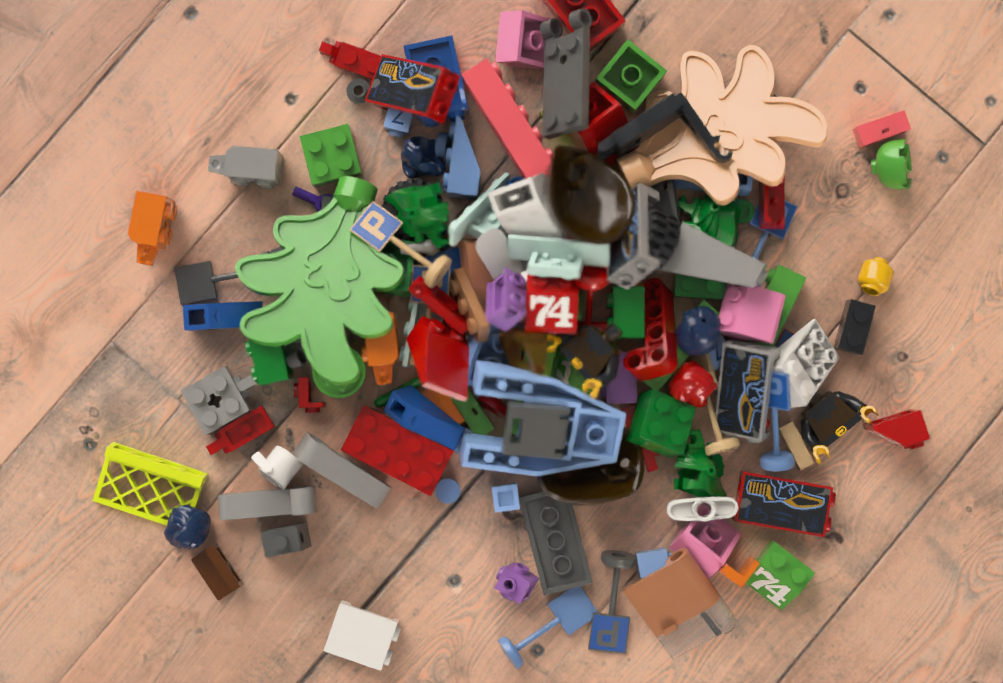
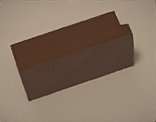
M217 543L212 544L191 560L217 600H221L244 584Z

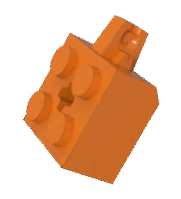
M136 190L128 236L132 242L137 243V263L153 266L159 249L165 250L166 245L171 243L172 230L169 229L171 220L176 218L177 206H175V201L167 196Z
M389 312L393 320L392 330L378 338H365L366 346L362 347L363 362H368V366L373 368L377 385L393 383V364H396L400 357L397 318L394 312Z

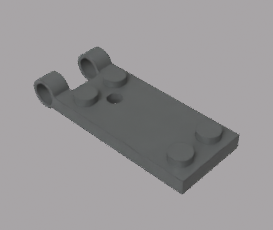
M585 8L573 11L569 15V23L574 30L573 33L562 36V25L556 18L543 21L540 25L541 35L545 39L542 137L546 139H553L588 129L589 53L592 19L590 13Z

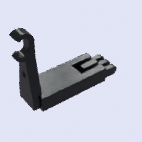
M681 92L678 95L670 94L612 133L611 136L599 143L597 156L605 160L616 153L620 158L678 118L686 124L718 163L730 161L734 152L729 151L726 155H721L714 144L719 143L720 135L712 136Z

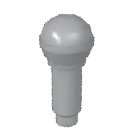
M430 238L423 241V243L407 244L417 253H424L430 256L437 254L440 249L433 245ZM400 248L401 254L409 255Z

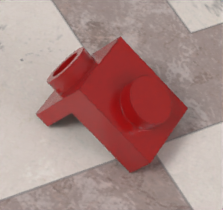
M311 377L298 378V383H294V398H298L299 408H305V413L320 412V407H326V402H311Z

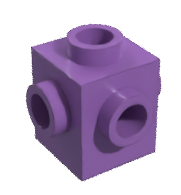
M513 562L499 570L496 576L498 582L494 588L500 591L501 596L505 599L514 600L520 604L529 598L539 577L529 572V568L524 564Z

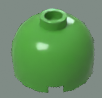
M907 139L888 141L878 149L876 159L871 160L872 173L877 174L879 181L887 188L898 190L911 188L912 178L907 179V174H909V171H912L909 144H906Z

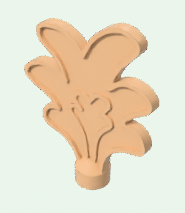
M749 45L739 52L734 76L726 89L724 88L720 69L714 60L701 52L688 51L682 56L681 60L682 94L686 97L712 136L720 135L719 143L714 144L721 155H726L729 151L734 152L731 160L726 163L715 161L686 124L678 118L644 141L637 150L617 158L616 163L620 173L627 180L631 189L639 182L652 187V185L662 181L679 179L692 182L701 187L716 204L727 205L739 193L738 173L751 176L768 186H776L782 182L785 175V158L782 150L774 141L792 142L816 148L821 147L826 142L828 126L823 114L814 106L795 98L772 97L775 86L774 70L770 59L761 48ZM658 90L650 93L646 99V109H650L672 94V92Z

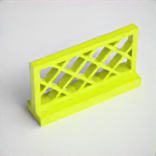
M112 442L107 446L104 455L106 457L92 501L166 526L172 509L169 510L163 498L164 496L172 492L175 493L180 505L174 508L190 503L191 507H197L208 473L116 442ZM111 461L119 463L125 473L113 478L109 470ZM136 470L143 471L148 481L137 486L131 473ZM127 476L133 489L122 494L116 480ZM160 478L167 479L172 489L161 494L155 481ZM110 483L117 494V497L112 499L101 496L103 487ZM151 484L156 497L145 501L139 489ZM184 486L196 489L193 498L186 502L178 490ZM135 491L141 504L136 507L129 506L124 496ZM159 499L165 512L156 515L151 512L148 504Z

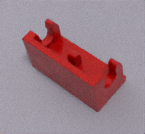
M785 175L782 182L776 186H768L759 181V229H785Z

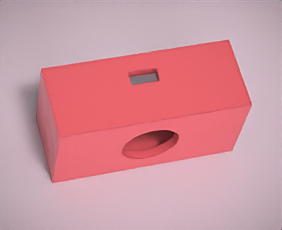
M905 110L857 126L853 129V133L858 147L862 148L911 130Z

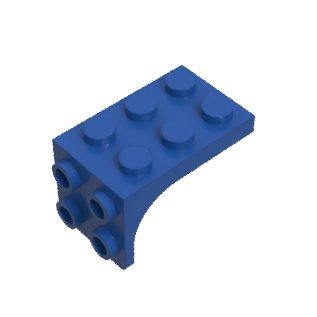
M452 35L404 45L406 59L445 67L460 75V80L445 120L450 119V122H456V116L461 117V120H465V116L469 115V108ZM418 116L420 125L425 124L426 128L441 125V123L430 118Z

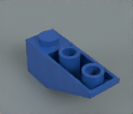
M263 301L183 305L184 331L240 328V321L243 316L248 312L263 308Z
M412 385L392 391L384 409V412L402 427L453 450L456 449L465 431L461 425Z

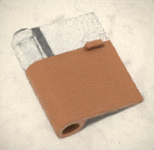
M687 548L676 550L667 558L666 566L623 589L626 597L673 660L722 633L727 634L731 632L736 626V616Z

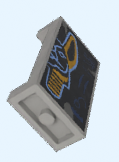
M640 182L632 188L635 211L631 224L619 239L610 242V265L607 267V280L625 289L631 288L660 266V261L648 253V203L652 205L659 201V192Z
M731 339L723 343L716 406V418L723 436L746 438V441L750 443H760L770 436V431L766 430L773 362L779 358L780 348L738 339Z

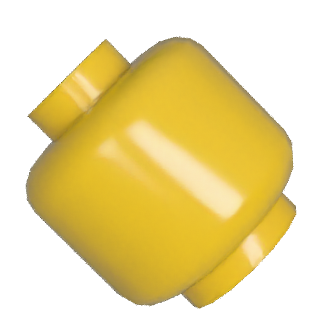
M875 257L874 259H868L862 264L857 283L865 294L879 296L888 291L894 271L884 258Z

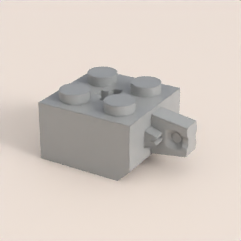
M232 146L226 151V155L209 157L208 171L224 175L235 186L249 187V183H255L259 188L274 189V185L281 186L283 155L274 149Z
M224 366L181 390V393L204 434L209 435L252 411L246 397L250 395L248 389L257 385L258 381L254 382L252 375L241 380L239 375L234 377L229 367ZM214 395L222 397V400L219 402L220 407L213 405Z

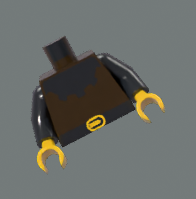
M613 322L604 331L597 326L586 324L578 326L576 334L558 333L556 337L551 334L546 335L543 338L542 344L546 342L553 344V346L547 348L548 353H553L557 345L561 346L559 350L587 380L583 385V392L590 388L594 389L590 394V398L595 399L598 396L599 389H603L617 376L620 364L619 357L622 352L614 342L623 332Z
M816 391L808 403L809 407L801 413L803 417L800 421L802 440L810 451L813 452L815 461L821 464L818 455L826 454L829 459L830 454L827 447L862 419L859 415H862L867 424H872V421L867 416L870 413H875L877 416L879 414L874 407L867 406L855 396L840 391L834 393L827 391L820 396Z

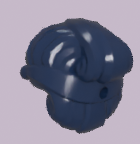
M416 136L405 140L400 155L403 172L409 179L419 178L421 175L441 176L446 172L443 159L435 157V139L429 140L423 136Z
M698 306V308H692L683 312L682 322L674 332L680 349L684 353L693 356L705 355L715 349L720 335V318L713 310L706 306Z
M188 505L173 508L168 519L167 528L164 530L165 539L177 548H198L209 534L211 526L210 515Z

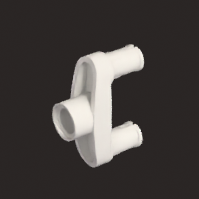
M693 497L671 500L667 504L666 511L673 520L709 521L733 517L738 511V504L731 497ZM702 502L708 503L710 507L708 514L705 516H699L697 513V506Z

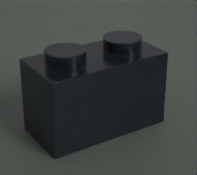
M853 299L846 300L834 349L855 355H863L875 305Z

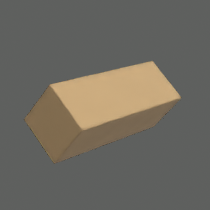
M789 421L779 426V434L788 451L794 455L798 470L814 464L794 422Z

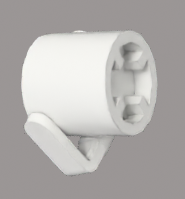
M276 446L266 459L259 452H256L251 457L259 468L258 472L274 484L276 488L283 490L302 466V463L293 454L280 446Z

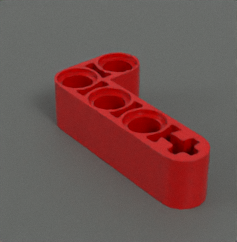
M650 278L643 285L645 347L628 352L623 359V365L626 370L639 381L668 375L676 369L678 364L677 343L674 334L676 329L673 294L659 278Z

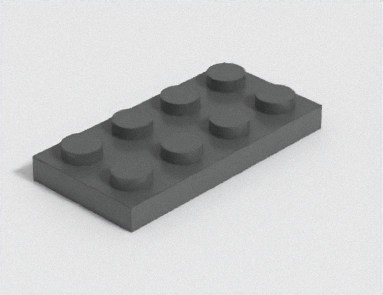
M544 491L519 497L543 594L548 595L593 583L573 505L555 500L545 494Z

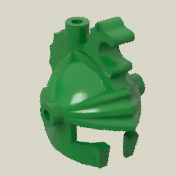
M439 182L429 186L401 188L386 196V201L398 210L396 218L403 222L401 228L404 233L410 235V237L414 236L416 243L425 241L424 234H427V237L430 238V241L437 248H442L449 243V239H444L441 235L442 231L448 229L444 221H448L447 215L449 210L447 207L449 204L447 202H440L437 194L443 192Z
M682 195L681 201L678 202L679 209L686 216L692 218V222L683 221V223L735 248L738 239V222L742 212V207L738 206L741 204V200L734 199L727 205H718L708 195H705L703 200L695 197L693 204H687L686 196Z
M699 429L690 430L691 442L686 444L684 454L676 458L674 468L678 471L679 479L674 478V490L685 491L697 497H726V492L720 482V478L724 475L723 457L720 454L706 456L701 431Z

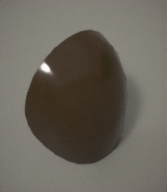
M556 146L549 161L544 182V201L552 222L557 228L583 243L601 245L619 239L630 226L635 211L634 194L627 180L616 168L593 153L572 146Z
M624 426L617 462L536 476L538 484L544 493L553 499L577 506L599 505L628 497L637 491L643 480L644 456L641 446L626 440L629 430Z

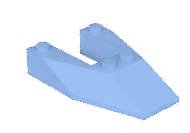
M476 360L472 381L475 394L524 401L523 403L567 406L570 408V414L560 415L569 418L565 448L557 449L564 452L562 459L503 455L501 450L503 437L464 432L459 453L462 467L541 476L617 462L626 417L625 412L596 398L592 399L590 395L555 378L501 363ZM520 419V424H519V429H518V434H517V437H518V440H519V441H520V433H521L522 419Z

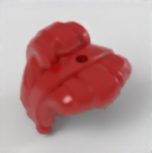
M694 360L682 363L681 367L677 370L676 376L669 383L670 394L676 400L687 402L694 407H705L707 397L717 388V384L714 382L711 374Z

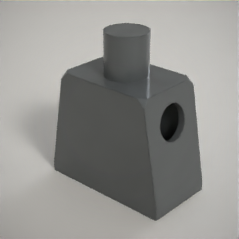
M307 522L260 530L265 557L298 552L311 547Z

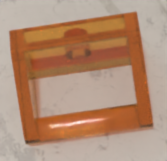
M499 328V340L509 366L542 375L545 370L548 334L525 332V329L511 328L506 332ZM522 343L530 362L521 360Z

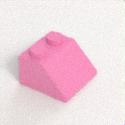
M523 10L500 12L495 62L512 67L544 70L545 39L541 35L540 25L543 21L549 20V18Z
M728 283L719 313L720 333L730 339L773 344L786 295L758 286L750 288Z
M702 503L697 508V513L699 516H705L710 508ZM724 519L687 521L674 538L669 549L675 552L680 548H687L709 579L725 564L742 534Z

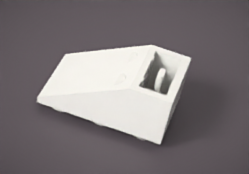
M544 173L488 193L496 218L508 235L568 239L566 233L557 228L548 215L544 201Z
M816 319L811 320L778 347L780 348L779 358L773 362L774 372L789 374L791 408L806 406L840 358Z

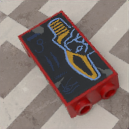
M381 54L365 101L382 110L387 111L389 108L430 118L443 124L458 86L460 75L445 67Z
M740 470L735 499L738 504V511L732 517V520L825 537L826 532H829L831 528L832 518L828 516L830 507H834L836 493L833 492V487Z

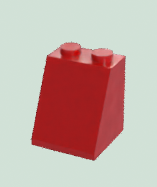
M593 82L589 85L588 129L568 135L576 148L597 155L599 143L629 122L621 104ZM614 153L604 161L613 166L619 157Z

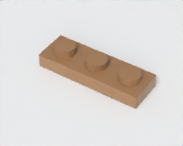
M464 268L454 269L449 285L450 291L458 299L459 311L467 319L469 333L474 334L477 343L485 342L488 339L490 324L486 321L485 313Z

